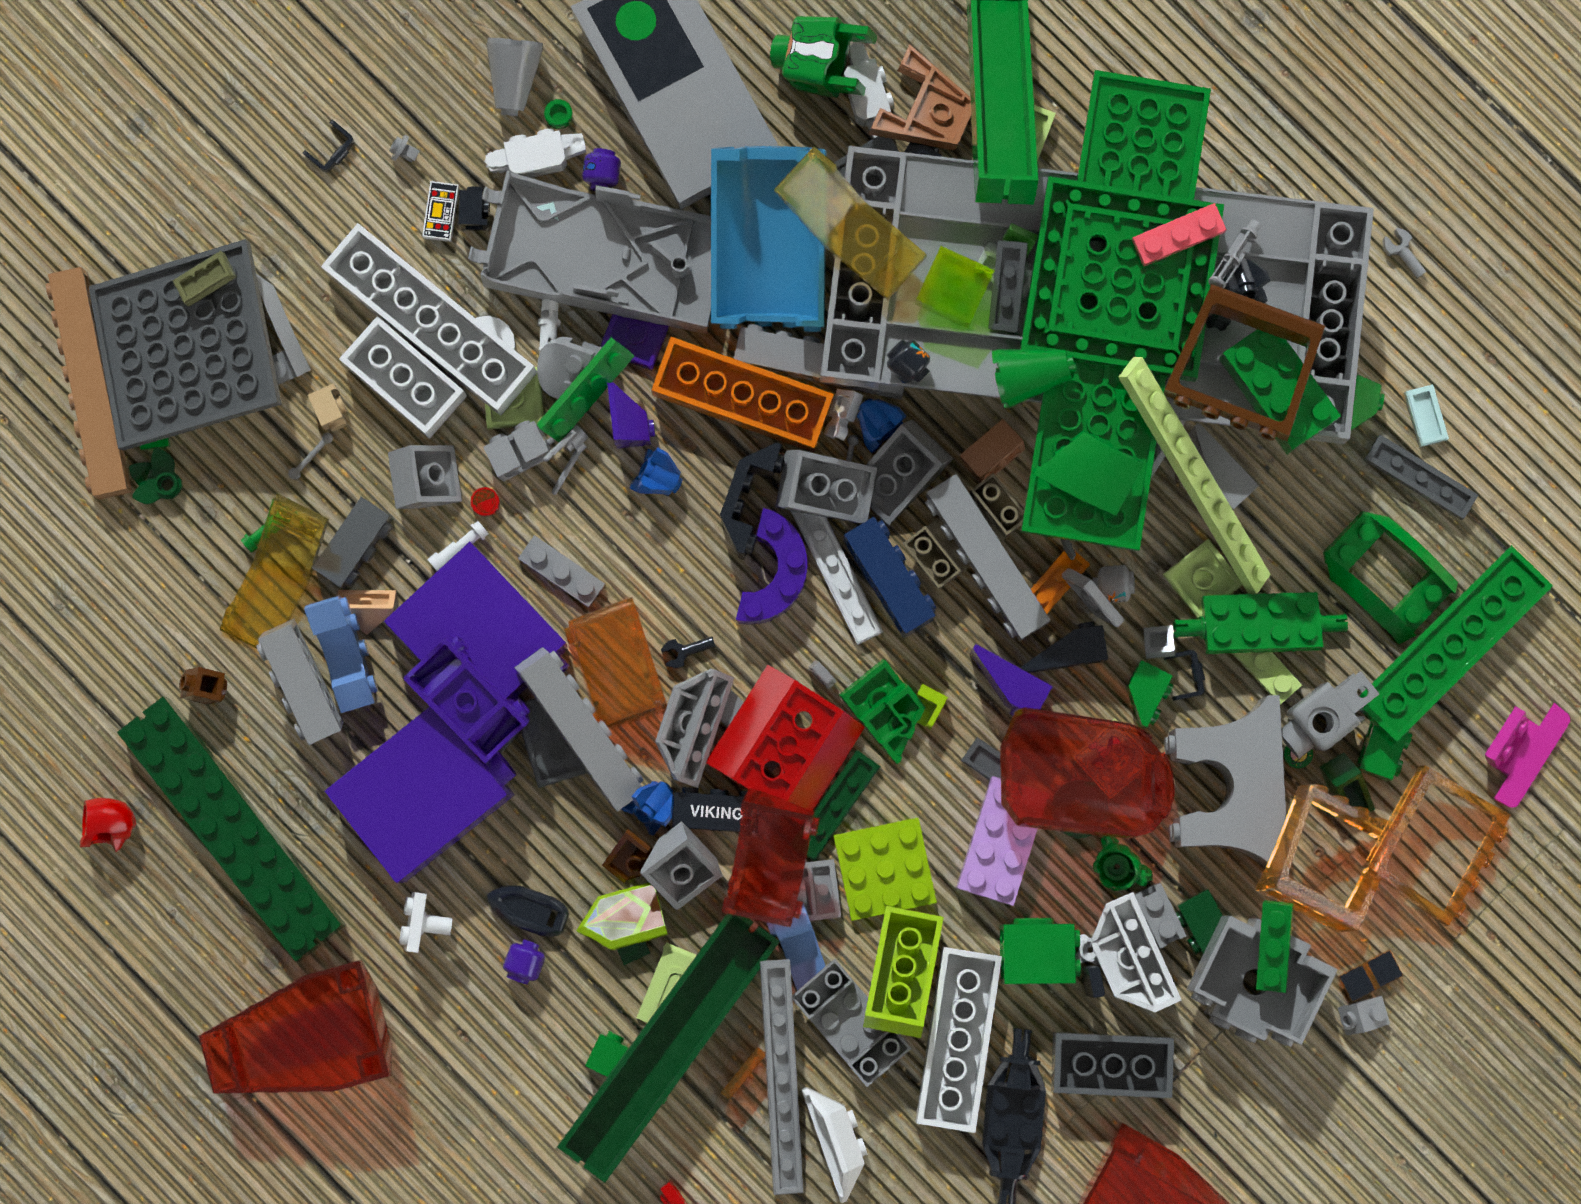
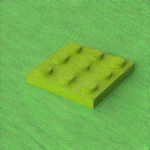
M919 817L833 835L851 921L885 914L886 906L906 910L937 903Z

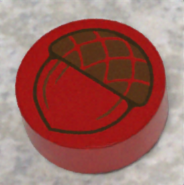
M482 487L472 494L471 507L479 516L489 517L498 511L500 498L493 489Z

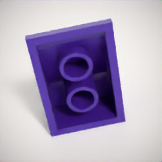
M975 644L970 655L1004 705L1011 709L1009 714L1022 722H1025L1027 719L1032 721L1037 716L1053 686Z

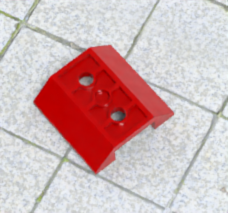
M767 665L708 757L706 764L728 778L733 779L804 825L865 726L795 679ZM802 711L807 712L811 716V724L805 729L799 728L795 723L796 715ZM769 761H775L780 766V773L775 778H769L764 773V766Z

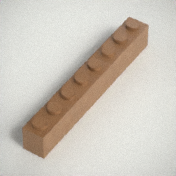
M82 267L48 274L49 283H46V292L49 300H53L55 310L51 311L55 328L59 327L61 338L57 339V346L60 355L65 357L66 366H63L62 370L66 383L70 382L72 393L68 394V400L71 410L76 411L77 421H74V430L77 438H81L83 449H79L82 465H87L89 475L85 477L87 491L89 494L92 493L93 497L98 500L133 493L125 452L118 449L88 287L90 286L88 272Z

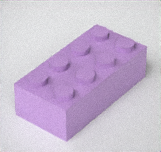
M994 776L991 777L956 889L1014 906L1048 797L1047 793Z

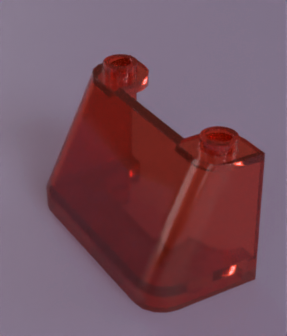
M749 788L742 801L740 815L743 816L740 820V833L732 875L728 883V897H724L722 912L791 928L794 918L800 919L803 902L798 901L804 868L811 835L816 836L820 819L815 818V811L764 791Z

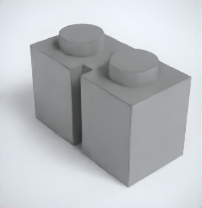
M535 421L521 422L514 427L515 431L511 432L512 434L508 436L505 434L496 435L489 440L490 444L483 447L497 477L503 482L544 462V456L552 450L543 431L540 430Z

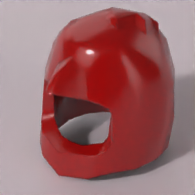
M112 798L85 800L80 847H90L96 843H108L112 845L115 852L120 850L125 840L131 837L132 830L136 826L135 815L131 808L125 802Z

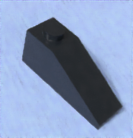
M1095 621L1078 624V629L1068 633L1021 666L1020 669L1028 673L1106 662L1108 660L1103 625L1096 626Z

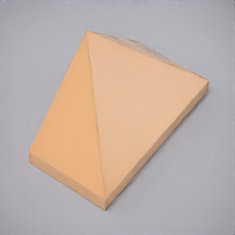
M338 590L337 596L340 595L342 598H347L351 614H356L360 630L366 635L394 612L396 590Z

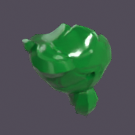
M1111 831L1104 833L1101 838L1102 849L1093 863L1094 872L1099 874L1100 882L1106 888L1113 891H1123L1135 883L1145 887L1147 883L1153 880L1151 869L1141 864L1140 858L1127 845L1120 844ZM1119 864L1120 867L1115 868L1114 865Z

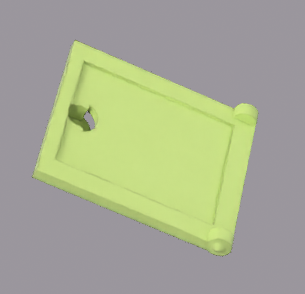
M666 942L636 1017L637 1019L648 1022L696 954Z

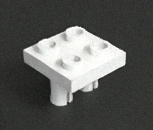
M412 892L411 897H406L403 914L408 915L407 927H401L399 943L403 944L404 950L408 952L418 953L420 937L424 932L450 935L452 918L427 915L424 911L427 896L425 893Z

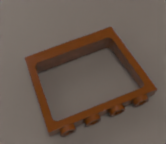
M1211 284L1165 387L1164 395L1174 399L1173 403L1180 408L1190 409L1193 406L1201 409L1202 415L1209 419L1217 420L1220 416L1230 420V425L1236 429L1246 430L1247 427L1258 430V435L1263 439L1274 441L1277 437L1288 441L1325 325ZM1217 314L1299 344L1307 349L1300 376L1286 418L1283 421L1273 420L1180 384L1179 381L1210 315Z

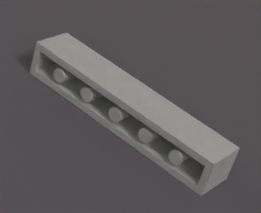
M749 324L747 328H740L734 356L736 360L779 375L902 400L904 391L902 386L879 384V388L876 389L820 382L824 344H821V340L818 338L804 336L803 340L792 337V333L776 330L775 334L764 332L765 328Z
M957 474L928 491L926 494L928 499L925 502L926 507L933 517L938 515L943 522L940 528L949 541L954 539L959 547L956 550L958 557L964 565L969 563L975 572L971 575L980 590L985 588L990 595L987 601L996 614L1000 612L1006 620L1003 626L1011 638L1016 636L1018 641H1021L1051 621Z
M542 647L514 668L610 806L618 812L633 801L631 796L638 788L642 787L640 783L644 779L634 766L632 768L628 767L624 761L628 756L619 744L615 746L608 738L612 733L603 721L599 723L592 715L596 710L586 697L583 700L576 692L580 687L570 674L565 676L560 667L564 664L555 651L549 653Z

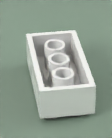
M378 316L339 358L346 368L429 439L467 397L464 390Z

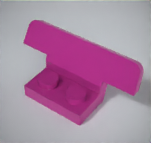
M1553 703L1540 726L1528 720L1525 711L1516 706L1512 710L1485 753L1487 763L1508 776L1494 797L1495 801L1511 808L1518 806L1570 723L1569 714L1557 704Z

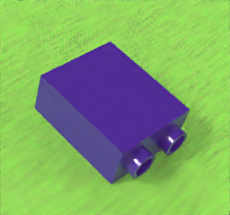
M470 541L384 620L388 628L420 661L448 635L453 638L456 635L459 636L469 647L466 650L469 655L468 659L507 700L517 701L519 699L525 704L519 695L527 686L514 667L542 647L549 653L555 651L564 664L560 667L563 673L570 666L561 657L568 650L566 642Z
M428 707L324 792L396 883H403L410 880L511 799L515 794L508 787L507 783L516 777L517 774L499 751L489 761L484 763L431 707Z

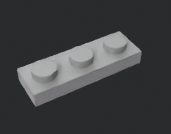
M535 535L518 557L521 562L588 608L591 607L606 585Z

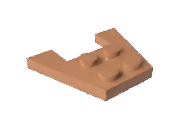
M909 44L897 71L922 83V86L907 119L905 120L880 108L868 134L955 150L971 116V98Z

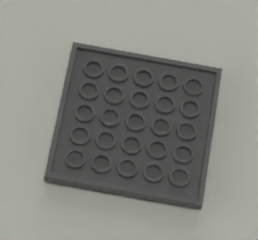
M244 239L88 286L118 449L124 451L282 405L251 244L248 240ZM219 251L224 252L237 277L193 305L186 306L172 280Z

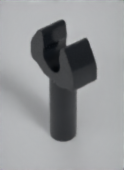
M712 636L687 645H682L676 639H672L661 648V652L676 650L678 652L677 659L668 661L665 665L670 668L679 669L684 667V661L687 656L715 648L716 646Z

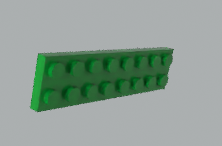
M1511 545L1371 683L1379 695L1361 708L1360 711L1395 744L1553 585ZM1365 689L1359 695V697H1366L1368 694L1367 689Z

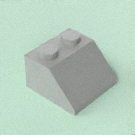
M408 445L388 452L396 509H420L462 502L454 445Z
M682 821L658 839L640 871L647 881L676 910L680 909L723 876L717 858Z

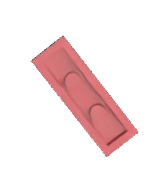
M1215 203L1137 235L1132 238V242L1144 267L1223 234L1227 229Z

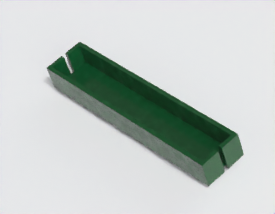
M162 696L142 712L145 718L135 717L117 732L293 960L295 962L302 961L321 946L319 941L315 940L317 937L320 941H327L346 926L345 922L171 699Z
M733 906L555 1148L576 1165L580 1161L585 1163L581 1169L601 1184L606 1183L760 970V961H766L780 942L760 926L752 933L749 932L748 929L754 922Z

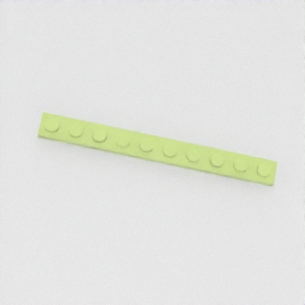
M1133 357L1120 374V381L1248 594H1258L1271 575L1143 357Z

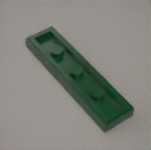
M857 750L791 843V846L812 861H815L881 766Z

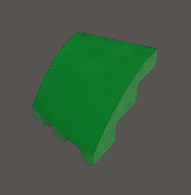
M1083 430L1072 438L1068 445L1062 446L1054 452L1055 456L1042 466H1036L1032 473L1068 494L1117 516L1144 463L1136 457L1115 449L1108 440Z
M882 659L841 692L839 696L859 722L865 726V729L895 764L901 762V755L908 740L912 738L915 732V725L921 719L926 707L911 687L903 683L888 662Z

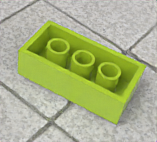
M886 906L863 1027L916 1038L922 1037L944 917Z

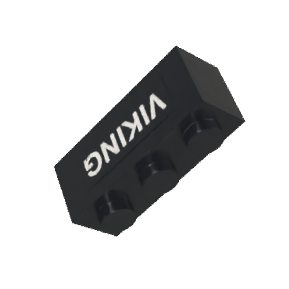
M681 787V792H675L672 827H675L682 821L689 829L760 834L762 798H757V795L751 791H739V796H727L728 790L710 789V794H698L699 788Z

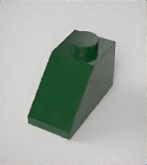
M1344 752L1319 767L1326 786L1350 824L1375 810L1362 772Z

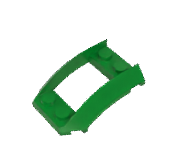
M1361 511L1323 551L1324 561L1328 566L1330 575L1328 579L1355 600L1382 628H1385L1397 644H1401L1416 636L1414 634L1416 629L1450 593H1456L1458 581L1415 538L1387 516ZM1383 533H1386L1427 571L1392 610L1348 571Z

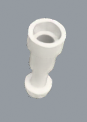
M478 521L470 525L472 530L455 543L453 541L439 554L435 552L427 559L436 571L444 566L469 541L473 544L479 538L485 540L489 533Z

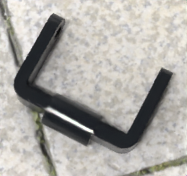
M333 119L329 123L348 140L343 145H340L332 154L330 160L323 165L306 150L302 153L325 173L330 172L335 165H339L349 154L348 150L354 145L352 135Z
M1194 650L1175 653V656L1164 657V660L1190 655L1192 675L1197 685V692L1173 696V701L1200 696L1204 693L1203 680H1205L1203 666L1202 663L1198 662L1197 653Z

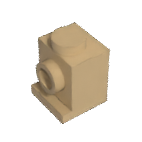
M334 383L308 394L317 418L325 431L328 429L336 431L347 425L343 413L347 412V408L341 396L335 397L340 392Z

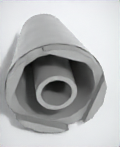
M487 38L486 45L495 108L501 109V115L518 116V111H524L543 52V43L506 38Z

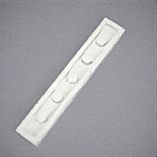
M791 511L856 644L859 645L882 634L883 630L827 518Z

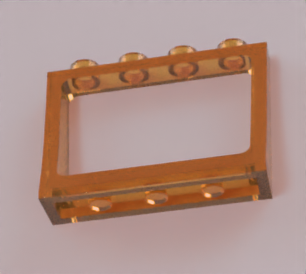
M1419 766L1362 868L1444 926H1449L1454 917L1458 919L1463 914L1467 905L1463 900L1467 893H1473L1478 887L1481 878L1477 877L1482 866L1487 868L1492 862L1495 853L1491 850L1495 842L1501 843L1506 837L1509 828L1505 825L1511 814L1454 783L1428 766ZM1430 784L1439 787L1491 816L1493 819L1490 829L1444 910L1438 908L1386 869L1388 859Z
M1319 784L1298 786L1275 848L1257 884L1256 890L1278 902L1294 903L1293 910L1338 933L1359 931L1400 833L1389 827L1390 822L1388 820L1370 817L1368 809L1349 806L1348 798L1329 795V789L1326 786ZM1311 804L1376 839V845L1345 906L1289 877V870Z

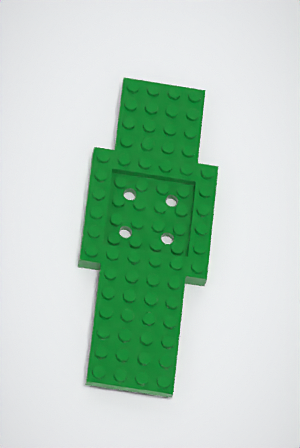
M1095 70L1077 181L1048 176L1020 349L1066 350L1067 355H1073L1076 372L1071 373V380L1043 392L1021 528L1023 533L1126 550H1140L1157 440L1130 398L1119 376L1133 357H1143L1164 393L1166 378H1170L1211 287L1209 279L1214 273L1220 235L1144 267L1132 242V238L1213 204L1211 202L1194 200L1211 88ZM1215 203L1222 218L1224 204ZM1094 237H1100L1105 241L1106 248L1101 252L1093 251L1090 248L1089 241ZM1088 294L1095 297L1097 301L1096 307L1091 310L1083 308L1080 303L1082 296ZM1143 304L1153 306L1155 316L1151 319H1144L1139 313V307ZM1206 324L1180 380L1195 382L1198 378ZM1083 430L1108 440L1115 449L1136 457L1144 463L1117 516L1068 494L1037 477L1032 471L1036 466H1042L1055 456L1054 452L1062 446L1068 445L1072 438Z

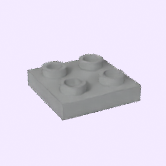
M834 859L776 866L782 910L804 903L810 921L841 917Z

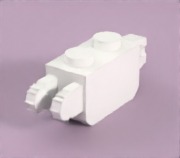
M855 42L849 48L848 56L851 65L846 68L844 77L857 78L866 87L864 96L848 94L856 123L863 127L867 126L870 131L879 109L882 108L891 113L895 106L891 93H886L883 83L887 82L883 66L878 67L875 58L869 60L864 44Z
M544 129L538 131L535 136L516 135L509 138L508 142H503L504 149L488 153V155H485L484 162L487 164L486 167L490 170V173L493 172V174L507 172L508 170L512 173L534 178L563 171L567 166L566 160L586 153V146L582 133L561 135L559 130Z

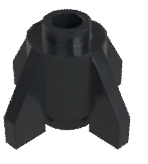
M1243 258L1224 289L1265 303L1268 299L1262 287L1271 280L1265 269L1250 259ZM1230 268V270L1228 271L1227 275L1223 279L1224 282H1226V280L1234 270L1233 268Z

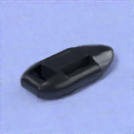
M504 886L494 889L487 894V900L492 910L500 919L511 926L543 937L559 936L564 931L569 911L564 903L557 898L524 886ZM552 910H556L558 913L553 927H549L547 924Z

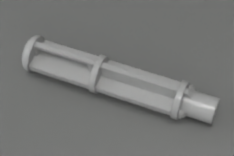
M1253 219L1247 227L1242 228L1221 263L1210 277V286L1213 284L1223 289L1226 287V284L1245 256L1242 252L1247 242H1255L1257 239V232L1261 227L1259 221ZM1224 262V268L1222 269L1218 277L1215 276V274L1221 267L1222 263ZM1230 268H1233L1234 270L1232 271L1226 282H1224L1223 279L1227 275L1228 271L1230 270Z

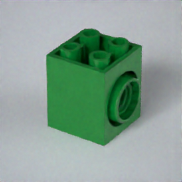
M1014 918L1013 924L1000 925L1001 983H1076V977L1081 976L1080 959H1075V947H1080V930H1075V924H1054V918Z

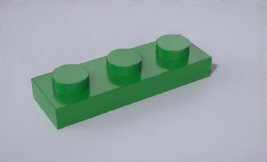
M1263 901L1256 990L1282 993L1287 991L1294 903Z

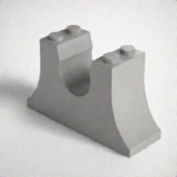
M1269 695L1260 699L1250 712L1232 723L1214 727L1175 728L1168 732V737H1164L1165 755H1170V761L1186 765L1194 763L1212 765L1222 774L1226 783L1224 801L1215 811L1211 813L1197 811L1173 819V823L1169 824L1168 834L1169 841L1174 842V848L1220 847L1231 849L1253 858L1268 873L1289 872L1280 695Z

